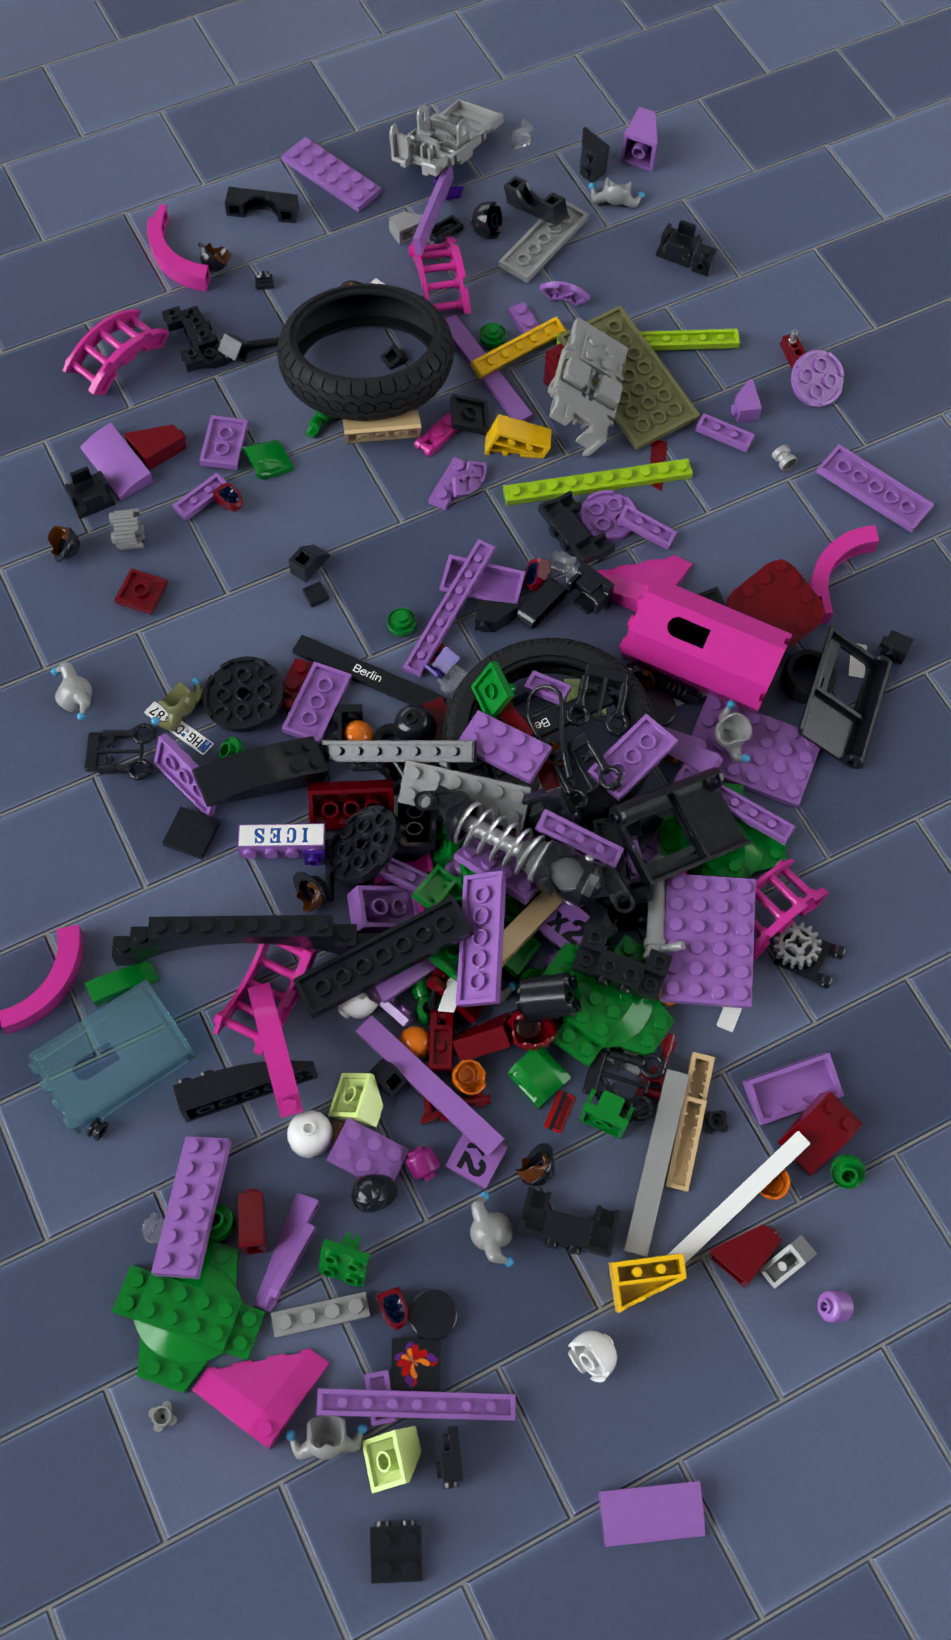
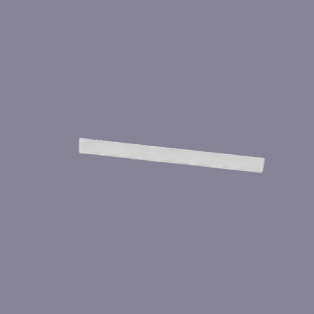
M797 1131L669 1254L683 1253L684 1263H686L810 1145V1142Z

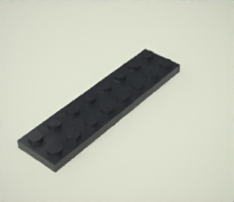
M452 895L294 978L293 981L312 1019L473 935L474 931Z

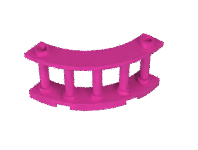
M453 236L445 237L446 241H443V243L426 245L422 255L415 254L414 243L410 241L411 245L408 246L409 256L413 258L416 264L423 298L430 302L428 291L455 287V289H458L460 299L433 305L439 311L458 308L463 314L471 313L468 288L463 284V279H466L459 246L454 245L456 239ZM439 257L451 259L449 263L423 266L422 263L424 259ZM447 270L455 272L456 278L454 280L426 283L425 273Z
M139 309L117 312L99 322L81 339L66 359L62 371L66 373L79 372L91 382L88 391L95 395H106L109 387L118 375L116 371L123 364L126 366L142 350L147 352L153 349H162L170 332L163 328L151 329L138 319L141 313ZM136 326L143 332L137 333L131 328H134ZM122 330L131 339L125 343H120L110 334ZM103 339L117 349L108 358L94 348ZM88 354L102 363V367L96 376L82 366Z
M792 858L786 861L780 860L774 868L756 880L755 898L775 916L776 921L767 928L755 920L754 931L757 933L758 939L754 942L753 962L771 944L768 941L777 932L781 935L795 922L793 918L798 914L803 917L805 914L816 909L829 894L823 887L818 890L810 889L789 869L795 862ZM784 875L805 895V898L798 897L778 878ZM771 883L792 903V907L787 912L781 911L760 889Z
M259 944L249 970L236 993L222 1012L219 1011L213 1021L216 1024L213 1033L218 1035L225 1026L253 1039V1042L256 1043L253 1052L262 1056L264 1052L258 1031L231 1019L237 1009L254 1017L252 1006L242 1001L248 992L247 988L261 985V983L254 979L262 965L290 978L289 981H291L286 992L281 993L271 988L274 1000L278 1001L279 1004L277 1012L282 1027L300 995L293 979L306 973L307 968L312 969L318 953L317 949L276 945L298 955L300 959L298 967L292 970L265 957L270 944Z

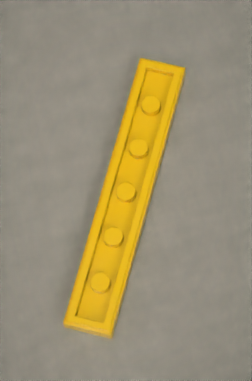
M556 316L471 361L470 366L478 378L482 379L557 339V334H562L567 330Z

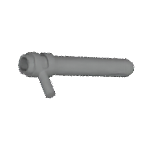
M662 855L653 856V859L650 861V863H651V862H654V861H656V860H658V859H661V858H663L664 856H662ZM667 879L649 886L651 901H648L647 932L643 946L646 950L643 953V961L645 963L652 948L663 953L685 949L684 941L666 944L664 939Z

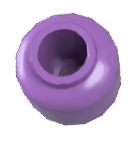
M827 1290L819 1296L818 1312L825 1321L838 1323L846 1322L851 1318L854 1305L852 1298L847 1292Z

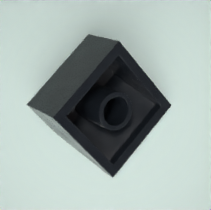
M586 127L582 131L580 174L583 178L593 183L607 172L610 146Z

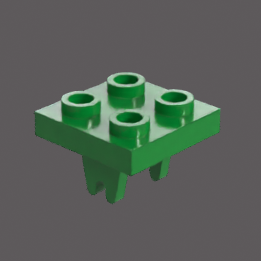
M444 822L436 828V849L431 853L433 869L437 864L444 868L453 861L455 853L464 845L467 837L466 835L460 843L456 844L448 841Z
M348 1232L340 1243L325 1238L321 1247L318 1272L327 1278H336L350 1286L363 1288L370 1254L358 1250L360 1236L357 1235L354 1240H351V1233Z

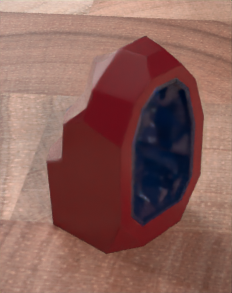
M223 483L213 493L216 503L220 504L224 509L236 512L242 508L243 499L241 494L230 483Z
M544 558L530 560L526 567L525 580L526 585L532 591L540 589L547 581L548 576L551 574V562Z
M398 1286L376 1296L386 1323L395 1330L403 1328L409 1316L407 1306Z

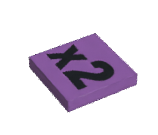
M563 900L557 909L541 924L538 931L560 948H562L565 942L579 946L583 937L581 934L583 925L590 916L579 907L569 905Z
M462 1134L445 1168L486 1190L508 1147L500 1144L488 1157L470 1139Z

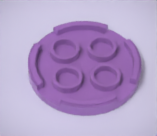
M817 349L809 351L800 356L793 366L791 373L793 391L797 398L808 406L823 407L829 405L842 392L844 370L838 358L832 353Z
M602 490L587 497L581 506L579 519L592 538L605 532L606 540L608 542H615L626 538L633 532L617 523L626 504L635 509L636 507L630 498L614 493L612 490Z

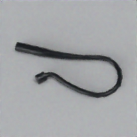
M543 684L537 686L526 699L525 711L528 722L537 739L545 743L535 727L529 707L533 695L538 690H553L559 698V738L566 780L573 779L575 777L565 736L564 700L562 693L553 685Z

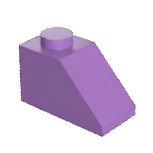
M753 379L747 381L736 395L734 404L731 406L732 416H735L737 423L759 420L762 407Z

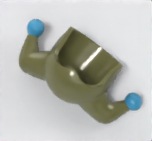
M193 678L191 681L192 685L195 686V691H192L179 681L169 694L158 701L161 707L168 713V719L162 721L158 717H153L151 723L168 731L177 730L182 718L189 715L194 710L195 705L203 700V688L200 685L199 678Z

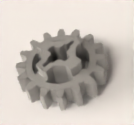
M794 922L781 935L777 932L778 937H774L773 943L776 945H774L773 951L778 952L776 958H783V965L791 963V969L798 965L801 970L804 964L810 967L812 961H817L819 957L817 954H820L822 950L819 947L822 940L816 939L819 933H812V926H809L807 929L804 928L803 922L800 926H797ZM812 949V951L804 957V953L809 952V950Z

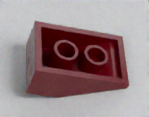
M831 1091L818 1094L777 1143L782 1146L799 1131L810 1142V1145L794 1160L808 1175H812L854 1136L863 1123Z

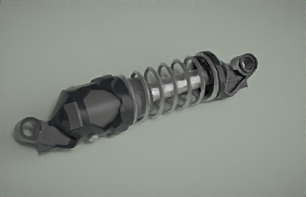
M439 784L436 790L421 791L416 794L414 804L419 810L426 813L440 811L448 841L455 844L460 843L467 835L464 841L465 849L470 846L474 837L481 840L476 850L477 855L483 852L487 843L494 846L489 856L490 862L496 858L499 850L506 852L502 868L507 867L512 856L515 857L517 864L515 875L519 874L520 871L525 872L528 876V882L531 881L540 891L550 896L555 895L565 900L567 904L582 907L601 898L610 897L619 912L629 914L634 911L636 900L628 889L632 881L620 876L609 864H601L595 861L592 856H585L577 852L573 846L563 841L551 840L548 842L544 835L535 838L531 828L525 829L520 834L521 827L519 822H514L508 826L506 815H502L495 820L493 809L483 812L481 803L470 798L464 791L450 790ZM430 797L431 802L429 806L423 808L421 804L423 798ZM489 813H491L490 824L482 821ZM504 819V826L501 831L495 826ZM514 826H517L515 837L509 835V831ZM529 832V839H527L525 842L521 841V839ZM628 897L631 900V906L623 910L620 908L619 902L622 898Z

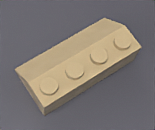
M412 410L399 416L382 418L381 420L355 421V419H343L345 444L418 438L421 433L419 411Z

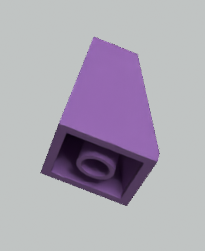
M642 107L638 108L624 133L620 160L650 172L654 168L658 143L654 111Z

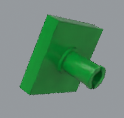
M497 661L490 662L471 685L483 713L495 719L512 700L514 694H516L515 684H508Z

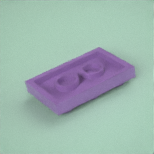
M211 415L199 460L200 466L238 470L243 451L242 446H244L249 426L248 420Z
M347 1118L326 1161L356 1177L381 1174L389 1176L395 1181L409 1149Z

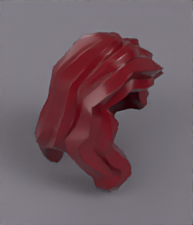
M522 1010L514 1012L507 1020L512 1042L519 1046L520 1049L536 1051L539 1048L549 1047L550 1043L554 1041L556 1027H554L553 1021L529 1023L524 1017Z

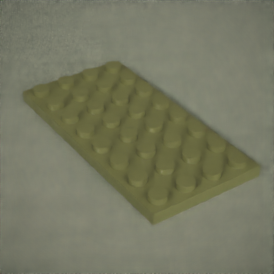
M621 305L587 321L590 325L628 347L625 363L622 365L623 388L614 420L636 451L699 419V412ZM572 329L558 335V341L564 347L567 345ZM592 379L591 385L596 387L597 381Z

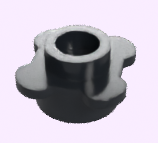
M720 1110L714 1112L707 1111L704 1118L707 1120L706 1131L713 1134L716 1131L727 1132L729 1127L726 1124V1112Z

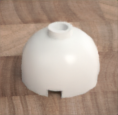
M363 992L339 1005L337 1011L346 1019L350 1016L355 1019H363L369 1016L379 1004Z
M314 1110L304 1111L297 1114L290 1121L287 1130L288 1142L292 1150L299 1156L313 1158L324 1154L330 1148L334 1138L333 1127L329 1119L321 1112Z
M591 1330L578 1335L568 1346L571 1347L568 1353L573 1364L582 1374L585 1373V1370L591 1374L592 1377L590 1379L592 1381L600 1383L605 1381L616 1366V1349L613 1340L606 1334Z

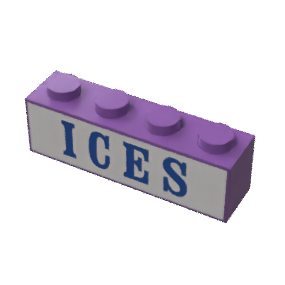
M325 823L239 825L238 851L240 857L246 859H253L255 857H266L269 859L276 857L297 858L303 857L304 850L325 851L326 848Z

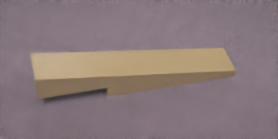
M696 1052L691 1053L687 1071L689 1079L673 1143L665 1187L685 1192L689 1191L715 1057Z

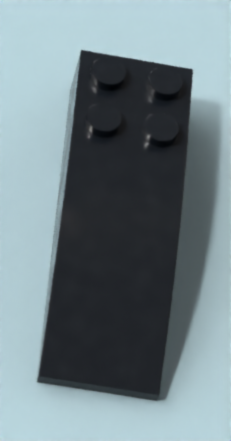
M314 736L256 747L192 769L193 776L207 807L308 787L310 782H323L329 772V768Z
M290 1060L297 1085L318 1078L313 1061ZM266 1061L237 1065L214 1072L213 1070H207L202 1072L199 1077L193 1079L189 1077L183 1078L177 1082L178 1084L172 1085L180 1113L186 1123L274 1093Z

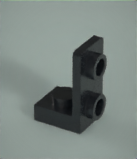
M362 704L337 705V712H334V725H337V731H334V741H343V721L349 723L355 720L363 721Z
M352 762L350 766L353 772L378 770L386 779H393V781H396L398 771L392 762Z

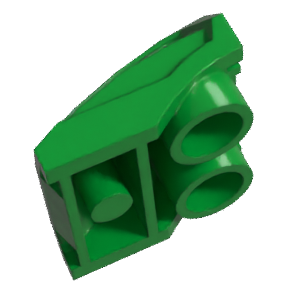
M279 440L242 446L243 452L248 457L249 463L255 470L258 479L266 480L270 477H278L294 471L293 465Z
M544 1047L536 1051L529 1050L508 1072V1076L538 1110L555 1092L571 1080L569 1074L551 1057Z

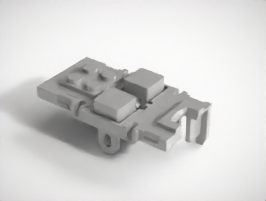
M459 99L439 115L435 113L430 117L429 108L426 105H421L417 111V128L409 134L403 135L399 133L396 123L391 126L389 132L391 160L400 163V166L404 168L411 164L422 166L423 175L438 176L444 168L453 166L454 163L461 165L473 156V149L486 140V135L504 123L503 114Z
M578 317L573 323L567 345L562 349L556 375L551 381L547 392L554 398L550 407V418L564 426L573 420L572 424H581L580 429L582 430L589 426L575 441L586 447L582 454L585 457L590 456L606 442L608 429L613 426V420L623 388L622 365L625 363L628 347ZM592 379L597 381L596 387L591 385Z

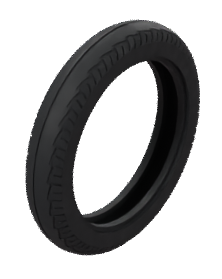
M536 638L517 642L499 649L484 658L467 673L449 702L443 724L442 741H458L478 710L482 712L471 685L492 661L498 662L508 684L530 676L533 670L541 674H562L581 679V676L585 674L588 663L627 672L629 674L627 682L629 689L624 713L629 720L630 727L628 731L645 714L649 715L653 720H655V715L641 683L623 663L609 653L576 640ZM589 676V682L592 684H599V687L603 685L604 679ZM608 680L606 689L608 692H611L609 687L617 690L623 684ZM611 696L614 701V707L616 708L618 698L615 696ZM450 762L451 769L459 771L455 762ZM483 766L469 772L492 778ZM649 773L620 801L614 798L602 786L594 792L587 794V809L581 812L584 824L588 825L589 829H593V820L609 818V809L612 806L635 798L647 780ZM581 795L571 797L569 801L573 800L576 806L583 801ZM528 806L524 829L520 830V832L522 833L525 829L531 828L533 835H544L535 830L540 817L531 819L529 817L531 810Z

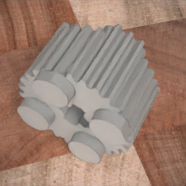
M138 508L116 510L113 513H109L110 524L114 527V532H111L112 544H116V548L119 550L144 548L141 540L145 539V532L141 521L138 520V516H141Z

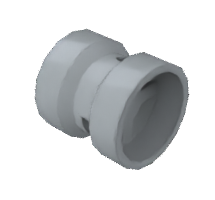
M782 445L772 453V458L775 462L779 463V468L783 472L789 471L798 462L797 457L790 453L791 450L788 445Z

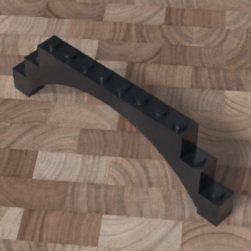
M333 915L149 917V925L131 927L130 936H113L112 959L116 966H131L170 951L198 946L239 943L297 946L340 955L380 933H358L357 924H334Z

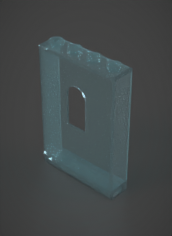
M146 979L28 1054L32 1061L28 1065L35 1075L39 1073L43 1080L40 1081V1084L44 1091L52 1093L54 1099L51 1102L58 1112L62 1110L66 1117L62 1120L69 1130L74 1129L79 1134L87 1129L97 1117L104 1118L195 1058L196 1054ZM110 1042L120 1060L88 1080L77 1079L74 1075L76 1063Z

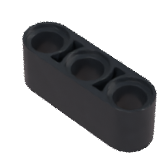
M550 578L521 606L516 614V618L529 628L534 629L565 598L567 588L553 578Z

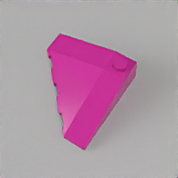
M673 555L665 559H653L634 565L617 566L609 570H597V572L614 584L612 601L636 613L637 601L640 595L644 597V591L649 581L652 582L654 577H657L679 587L693 564Z
M305 1349L301 1350V1353L287 1356L285 1353L268 1356L266 1360L256 1362L248 1360L232 1363V1366L220 1369L211 1367L205 1370L192 1390L271 1450L330 1363L313 1350Z

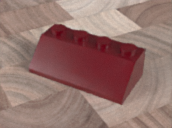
M393 779L310 782L308 784L310 824L325 823L326 830H342L347 824L345 821L351 815L373 805L384 806L394 813Z

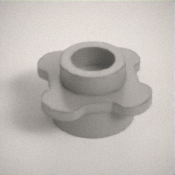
M168 1401L163 1402L161 1406L151 1408L148 1412V1416L154 1423L153 1429L156 1432H161L164 1427L168 1425L173 1426L177 1422V1417L173 1415L171 1410L172 1404ZM162 1414L165 1415V1418H164V1419H161V1418H160V1416H161Z

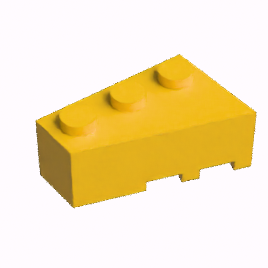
M498 414L486 435L484 454L490 455V452H501L502 456H508V453L520 454V457L544 458L551 448L552 429Z
M683 1253L608 1262L615 1312L618 1313L687 1278Z

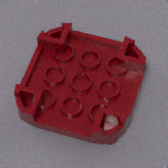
M783 559L774 560L763 566L738 586L728 596L726 607L791 633L792 637L785 652L817 628L825 616L824 605L821 599L791 563Z

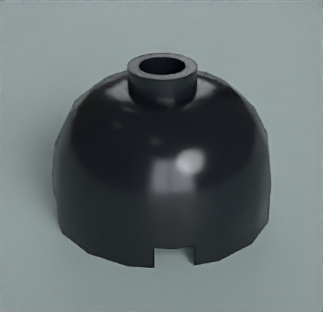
M497 202L481 203L477 205L471 215L470 223L475 233L482 238L496 239L500 235L501 231H498L499 226H502L503 220L500 206L496 205Z
M410 704L401 708L396 714L394 720L395 732L402 741H428L435 734L436 720L431 711L423 705Z

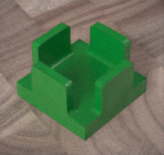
M592 1088L582 1109L579 1121L621 1140L635 1107L630 1106L624 1119L619 1116L625 1102L624 1098L604 1090L598 1104L594 1105L592 1100L596 1089Z

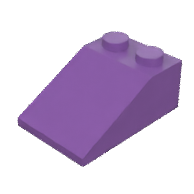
M357 885L347 894L351 924H357L358 933H382L420 913L418 902L411 897L414 892L401 886Z

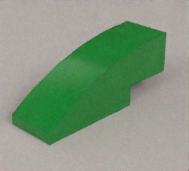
M151 961L112 971L84 984L95 1006L100 1007L116 998L121 1000L160 981Z

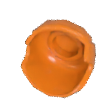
M355 720L351 721L344 728L342 739L343 741H373L374 732L368 723Z
M412 1026L402 1031L398 1040L418 1059L429 1056L430 1033L426 1029Z
M472 1059L462 1060L453 1068L452 1082L459 1092L467 1095L479 1094L486 1086V1071L478 1061Z
M784 1169L759 1192L760 1195L769 1200H779L787 1195L791 1186L787 1171Z

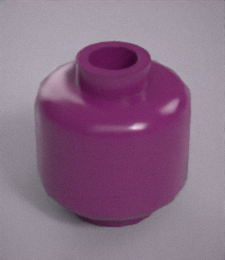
M421 1145L407 1154L408 1158L405 1163L415 1180L423 1178L424 1182L437 1176L435 1171L440 1167V1163L432 1148H425L424 1145Z

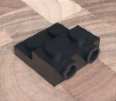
M451 1426L447 1428L448 1433L443 1434L444 1450L450 1451V1454L440 1455L441 1461L436 1462L437 1479H443L444 1489L459 1488L458 1482H463L464 1480L458 1426Z
M401 1520V1526H391V1521H375V1527H370L371 1584L423 1581L421 1525H416V1520Z

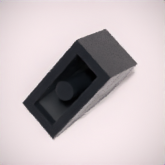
M478 599L475 630L485 633L496 632L516 618L518 604Z

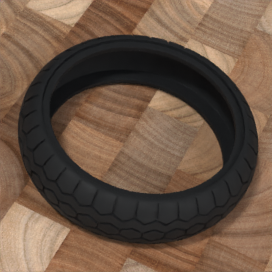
M360 283L329 289L308 299L296 308L281 330L278 340L277 358L279 369L286 385L304 404L331 417L345 420L371 421L405 414L430 400L444 385L451 371L454 358V343L449 325L441 312L422 296L392 285ZM369 325L390 327L404 331L419 339L428 348L423 356L412 365L392 374L371 378H350L334 375L317 368L304 357L312 345L333 332L350 327Z

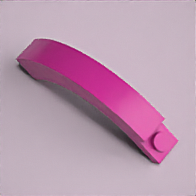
M159 204L154 217L149 216L147 222L148 239L154 260L160 269L174 281L186 287L207 292L210 282L208 265L188 261L170 249L164 240L169 220L167 206Z
M875 525L857 528L839 536L820 555L809 585L824 605L825 616L821 624L829 623L833 614L828 590L830 574L839 564L853 556L875 552L879 543Z
M79 924L57 929L58 948L56 959L42 985L22 1002L0 1010V1027L7 1034L29 1027L44 1018L61 1003L72 988L78 976L84 954V936Z
M270 983L247 988L280 1117L283 1118L304 1112Z

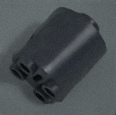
M566 971L555 975L547 974L523 978L515 997L517 1009L523 1011L524 1017L529 1023L555 1020L565 1016L574 1017L576 1012H581V1002L577 998L575 990L578 989L577 977L575 975L571 976Z

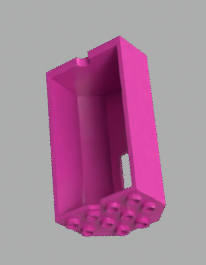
M654 577L652 582H648L644 591V597L640 595L637 601L636 615L632 614L628 621L627 636L623 637L619 647L622 658L630 662L638 661L651 667L653 672L667 675L707 695H712L726 702L734 700L736 706L757 714L792 634ZM674 618H682L711 631L702 649L670 635L667 629L668 623Z

